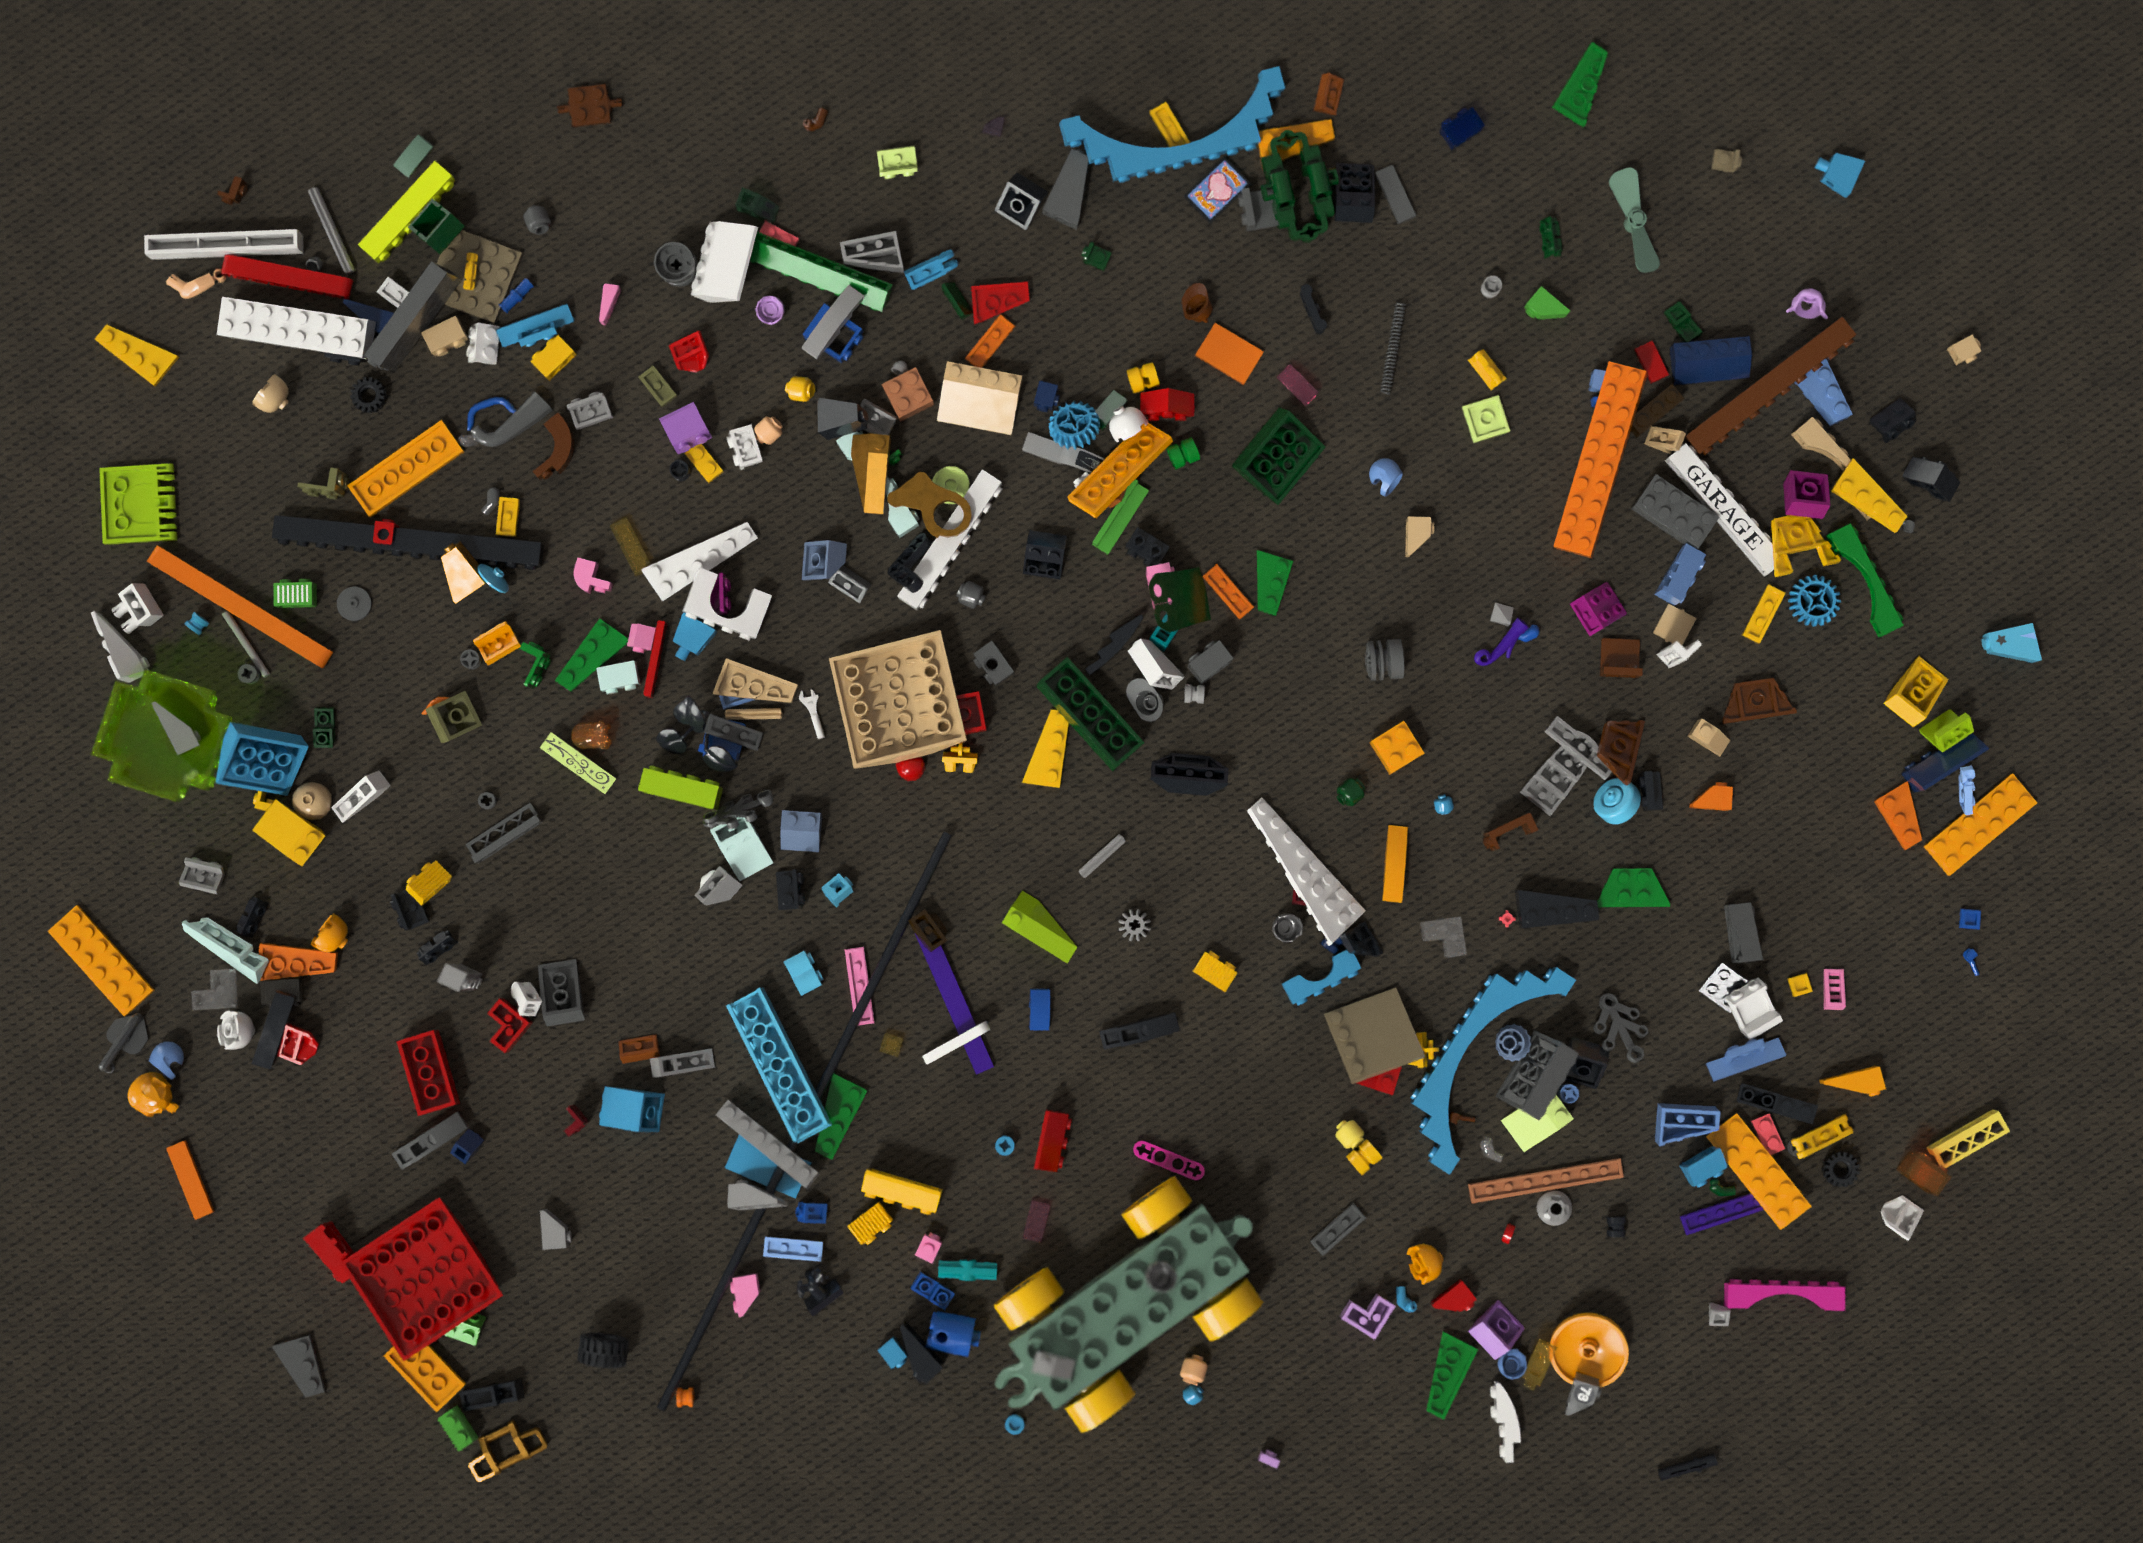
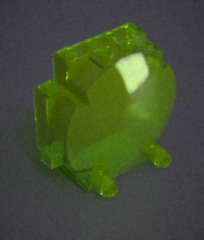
M144 669L139 687L115 681L91 755L113 762L107 781L180 802L181 799H184L190 786L207 791L213 787L216 779L214 773L218 771L223 738L230 722L234 723L232 721L233 717L215 712L217 706L216 691ZM156 701L190 726L193 731L197 730L202 739L198 741L200 745L178 755L151 703Z

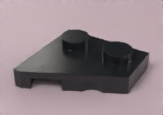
M1365 921L1340 936L1343 945L1351 954L1375 957L1383 954L1382 949Z

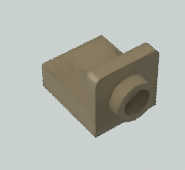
M1715 149L1711 169L1734 173L1738 167L1740 168L1742 163V156H1739L1740 150L1736 149L1734 152Z

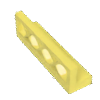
M1992 1109L1926 1148L1931 1155H1934L1939 1166L1944 1170L2007 1134L2010 1130L2000 1112ZM1999 1121L2003 1130L1997 1133L1990 1132L1992 1124ZM1979 1131L1985 1132L1982 1142H1974L1975 1133ZM1961 1141L1969 1142L1966 1151L1963 1153L1957 1151L1958 1144ZM1946 1150L1951 1151L1950 1160L1944 1163L1939 1154Z

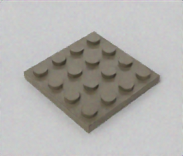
M461 230L459 235L440 254L437 264L448 268L462 279L444 305L496 324L501 311L499 304L507 296L523 254ZM472 252L478 254V262H475L477 264L476 280H473L475 282V289L466 290L463 288V282L466 281L464 279L465 264L468 263L466 255Z

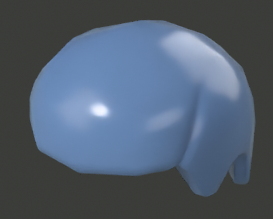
M1510 1349V1351L1499 1357V1371L1508 1379L1520 1378L1527 1369L1526 1356L1519 1349Z

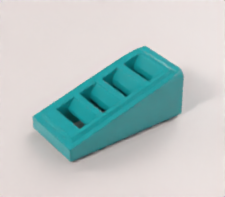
M1167 613L1162 619V622L1166 623L1168 620ZM1157 626L1149 640L1161 651L1165 652L1178 630L1168 633L1170 635L1168 637L1161 633V628Z

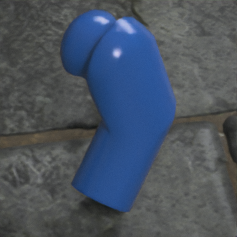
M1531 625L1524 634H1521L1518 640L1528 642L1537 638L1539 627Z

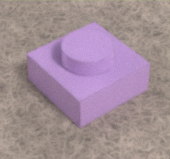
M1266 1450V1452L1260 1451L1259 1461L1275 1468L1278 1467L1280 1462L1275 1452Z

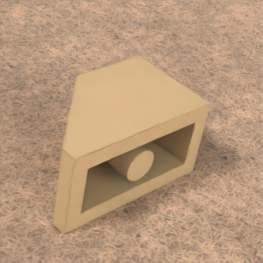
M1407 517L1405 557H1410L1430 538L1431 534H1434V522H1431V517Z
M1704 719L1697 720L1687 736L1719 757L1730 742L1718 728Z

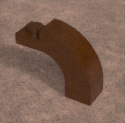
M559 413L544 423V426L553 436L555 446L550 458L533 471L539 480L548 479L553 474L554 469L561 474L567 468L573 456V434L569 425Z

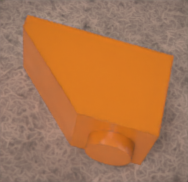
M1716 782V785L1710 786L1691 802L1689 808L1732 810L1733 787H1728L1727 783Z

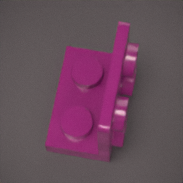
M719 573L710 596L711 606L719 616L728 615V611L731 610V599L727 596V592L731 591V582L724 573Z
M1605 582L1570 604L1589 636H1592L1627 614L1608 582Z

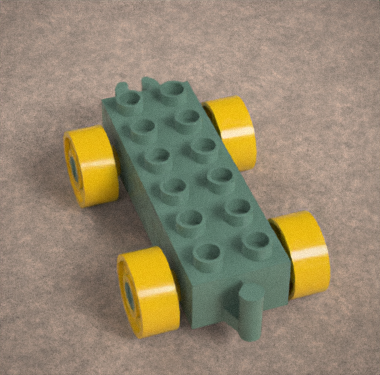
M1176 1176L1164 1181L1134 1202L1121 1214L1138 1239L1143 1238L1154 1230H1157L1158 1234L1053 1308L1050 1307V1304L1064 1293V1290L1048 1267L1028 1277L993 1305L1010 1330L1017 1328L1026 1321L1030 1322V1325L1010 1338L1009 1345L1019 1358V1361L1005 1367L998 1374L995 1386L1001 1389L1007 1385L1011 1378L1019 1377L1024 1381L1025 1389L1021 1394L1013 1395L1009 1398L1008 1404L1010 1407L1019 1408L1025 1406L1037 1393L1042 1391L1054 1410L1070 1400L1064 1408L1081 1433L1099 1425L1126 1405L1136 1394L1118 1368L1112 1370L1114 1367L1194 1310L1196 1311L1192 1317L1208 1340L1212 1341L1231 1331L1262 1306L1264 1302L1246 1277L1238 1280L1249 1271L1233 1249L1240 1236L1246 1237L1251 1233V1222L1243 1215H1236L1232 1219L1215 1223L1202 1203L1179 1217L1178 1213L1192 1202V1199ZM1157 1261L1166 1262L1176 1270L1177 1283L1172 1290L1156 1292L1147 1285L1145 1272L1152 1263ZM1037 1349L1075 1359L1071 1379L1054 1378L1032 1372Z

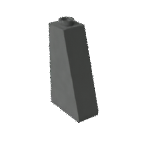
M1071 149L1043 207L1044 215L1076 230L1079 226L1089 163L1086 152L1080 149Z

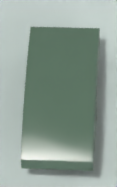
M418 134L393 166L409 178L419 164L426 159L434 146Z

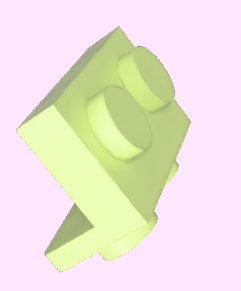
M915 146L877 150L880 176H884L885 179L894 178L896 174L912 176L914 172H918Z

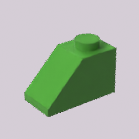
M1542 286L1524 306L1526 313L1530 317H1536L1537 319L1565 318L1570 312L1567 307Z

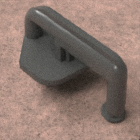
M135 1013L131 1016L114 1020L106 1034L112 1046L99 1064L101 1071L112 1073L115 1070V1065L112 1062L121 1049L129 1054H137L143 1049L148 1041V1034L142 1014Z

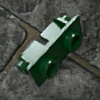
M1549 216L1540 221V233L1542 234L1543 242L1542 250L1545 258L1552 255L1559 257L1561 252H1563L1561 239H1555L1554 237L1560 235L1559 221Z

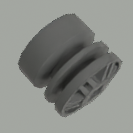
M669 242L658 249L654 257V266L656 272L663 280L677 287L686 286L694 281L698 260L687 246L678 242ZM677 262H679L682 265L679 266V270H677L674 267L677 265Z
M1388 639L1386 648H1383L1381 641L1377 640L1376 649H1374L1373 641H1367L1365 666L1370 681L1376 680V672H1378L1379 680H1383L1385 671L1388 672L1390 680L1404 678V655L1401 639Z

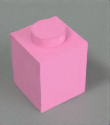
M632 624L627 646L632 647V651L644 653V650H651L656 628Z

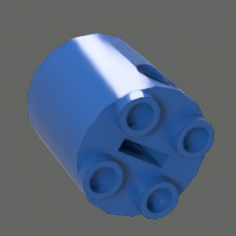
M940 1311L933 1312L926 1348L968 1357L970 1346L978 1347L981 1331L974 1330L976 1318Z

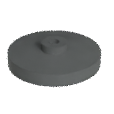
M360 587L346 588L338 596V612L347 620H362L371 611V597Z

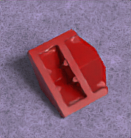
M696 331L669 345L678 370L699 372L706 367L709 353L700 331Z
M287 1023L283 1031L277 1056L302 1065L316 1054L319 1044L312 1033Z

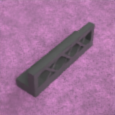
M528 803L465 845L472 854L471 858L474 863L479 864L543 821L533 805ZM530 809L534 816L527 821H522L523 812ZM510 820L518 822L516 828L510 832L505 831L507 822ZM493 831L502 832L499 839L494 842L489 841L490 833ZM476 842H484L485 847L476 853L472 849V845Z

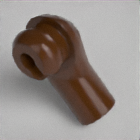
M819 108L816 118L804 120V128L812 132L823 127L828 111Z

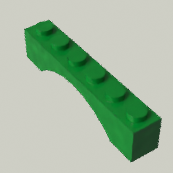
M1850 523L1828 534L1826 538L1831 544L1834 553L1850 561L1865 578L1872 600L1870 622L1879 638L1904 626L1902 623L1903 618L1898 611L1896 612L1893 606V598L1887 594L1883 579L1878 577L1874 562L1870 561L1867 556L1866 546L1863 543L1861 544L1857 529L1854 526L1852 527Z

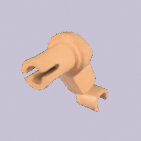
M216 269L212 276L208 273L186 283L172 274L167 280V285L179 291L182 298L189 299L214 286V281L224 282L227 277L222 276L218 278L217 275L221 273V269Z

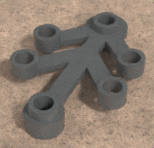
M764 790L757 795V800L755 801L751 794L743 795L736 804L733 801H728L717 812L710 811L703 816V825L714 828L719 824L727 825L729 829H734L739 826L736 817H743L747 822H752L757 819L755 811L745 810L758 805H763V807L770 806L774 802L771 790Z
M1607 993L1602 995L1599 999V1006L1602 1011L1598 1022L1593 1027L1594 1031L1597 1034H1602L1606 1030L1607 1026L1605 1023L1609 1014L1613 1020L1607 1039L1602 1043V1048L1605 1051H1611L1615 1047L1614 1041L1617 1032H1619L1628 1050V1060L1633 1063L1639 1062L1644 1057V1051L1641 1047L1634 1046L1626 1030L1635 1032L1639 1038H1644L1648 1034V1028L1645 1025L1631 1022L1640 1016L1639 1010L1618 1003L1616 996ZM1605 1001H1609L1611 1006H1607ZM1618 1012L1626 1014L1627 1018L1631 1021L1621 1018ZM1630 1012H1635L1636 1017H1633ZM1597 1025H1601L1603 1030H1599ZM1639 1029H1643L1644 1034H1641ZM1606 1042H1609L1611 1047H1607ZM1631 1053H1635L1637 1058L1632 1057Z

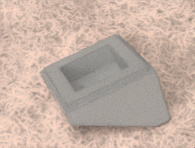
M1495 602L1490 621L1509 626L1514 608Z
M1709 1303V1326H1729L1731 1310L1715 1303Z

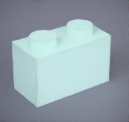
M634 660L596 668L600 690L606 692V694L617 693V689L625 688V691L637 689V685H641L637 662Z

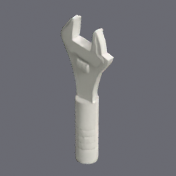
M810 689L812 696L804 698L803 691H801L799 700L810 712L817 738H825L817 714L816 704L819 696L815 695L814 691Z

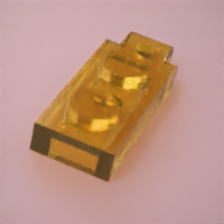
M1539 1339L1527 1365L1526 1372L1522 1377L1526 1379L1523 1384L1524 1387L1534 1391L1536 1385L1541 1386L1558 1347Z

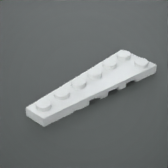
M748 522L649 565L641 569V571L661 600L664 601L693 582L698 568L711 570L758 537Z

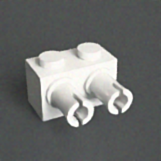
M131 583L118 594L122 602L112 608V612H115L114 615L117 618H121L128 611L132 616L121 625L127 634L132 633L139 626H151L164 616L145 584Z

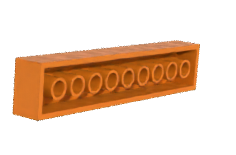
M1608 362L1555 539L1554 548L1593 558L1648 375L1647 371Z

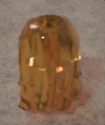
M602 720L599 722L576 724L572 729V742L581 749H609L612 739H609L607 733L608 729H611V725L603 723Z

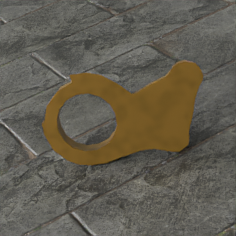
M918 472L900 488L890 492L887 497L888 503L895 508L903 506L921 510L926 529L936 538L939 536L947 538L958 536L969 527L971 521V508L964 497L936 485L924 472ZM943 502H954L963 510V521L955 529H942L934 521V512Z

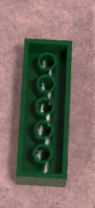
M1068 657L1038 682L1036 687L1112 771L1117 769L1144 744V741Z

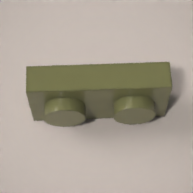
M654 366L639 376V379L662 408L677 397Z

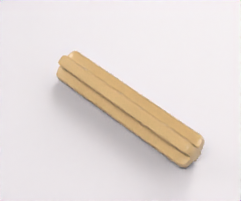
M727 709L725 711V718L727 720L781 719L782 709Z

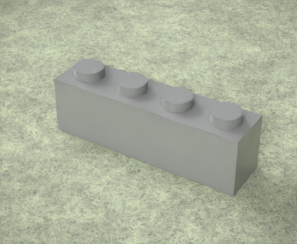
M445 964L437 982L458 992L475 991V988L479 989L483 979L481 978L482 973L463 964Z

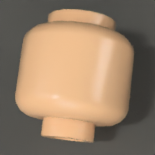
M766 416L754 427L755 438L761 444L771 445L782 435L781 428L783 426L775 417L772 416L770 418Z
M1193 1354L1192 1357H1187L1183 1360L1180 1375L1183 1377L1184 1382L1198 1385V1383L1204 1381L1208 1365L1203 1361V1357Z

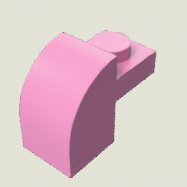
M577 557L574 579L582 590L591 594L592 587H595L594 591L600 593L612 590L613 584L611 582L595 578L599 566L596 562Z

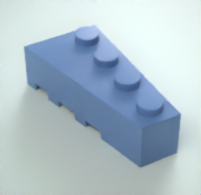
M1827 359L1821 362L1823 366L1816 372L1812 370L1806 374L1807 378L1797 385L1827 424L1831 426L1847 419L1853 414Z

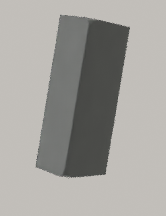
M843 565L828 581L829 584L858 603L862 601L872 586L871 583Z

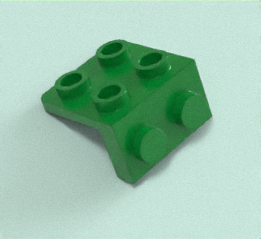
M531 641L529 644L523 642L520 649L537 657L524 682L525 686L534 689L535 686L538 687L543 678L541 674L544 669L547 670L551 659H549V654L543 652V647Z

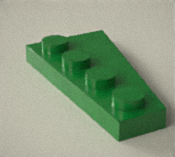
M1593 42L1589 44L1552 108L1582 127L1586 126V119L1592 106V99L1594 93H1596L1599 76H1601L1608 53Z
M599 618L555 681L572 692L597 670L596 668L603 666L605 662L627 645L628 638Z
M1444 1331L1442 1333L1426 1410L1443 1420L1478 1351L1477 1348Z

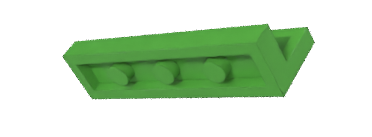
M1135 479L1127 487L1122 501L1114 507L1092 542L1093 546L1109 555L1149 492L1148 489L1138 484V480Z

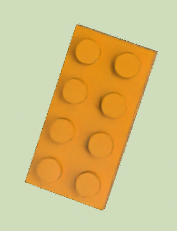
M430 1345L404 1362L394 1347L384 1355L392 1366L436 1412L466 1385L461 1377Z

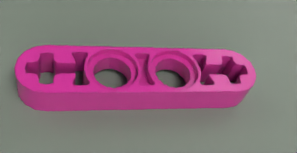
M1142 1140L1136 1142L1133 1147L1134 1154L1145 1161L1192 1180H1199L1204 1176V1167L1196 1161ZM1142 1144H1145V1149L1151 1151V1147L1155 1148L1151 1154V1159L1147 1158L1149 1154L1145 1152L1142 1155L1138 1154L1137 1146L1141 1147ZM1162 1151L1165 1153L1166 1157L1163 1162L1155 1160L1154 1155L1156 1152ZM1179 1158L1183 1161L1181 1169L1173 1168L1172 1162L1174 1159ZM1187 1161L1191 1163L1189 1165L1191 1168L1199 1166L1201 1174H1197L1194 1177L1192 1176V1171L1187 1170V1174L1183 1173Z

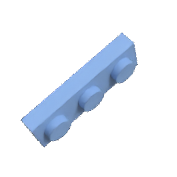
M766 1236L763 1256L821 1262L824 1241Z

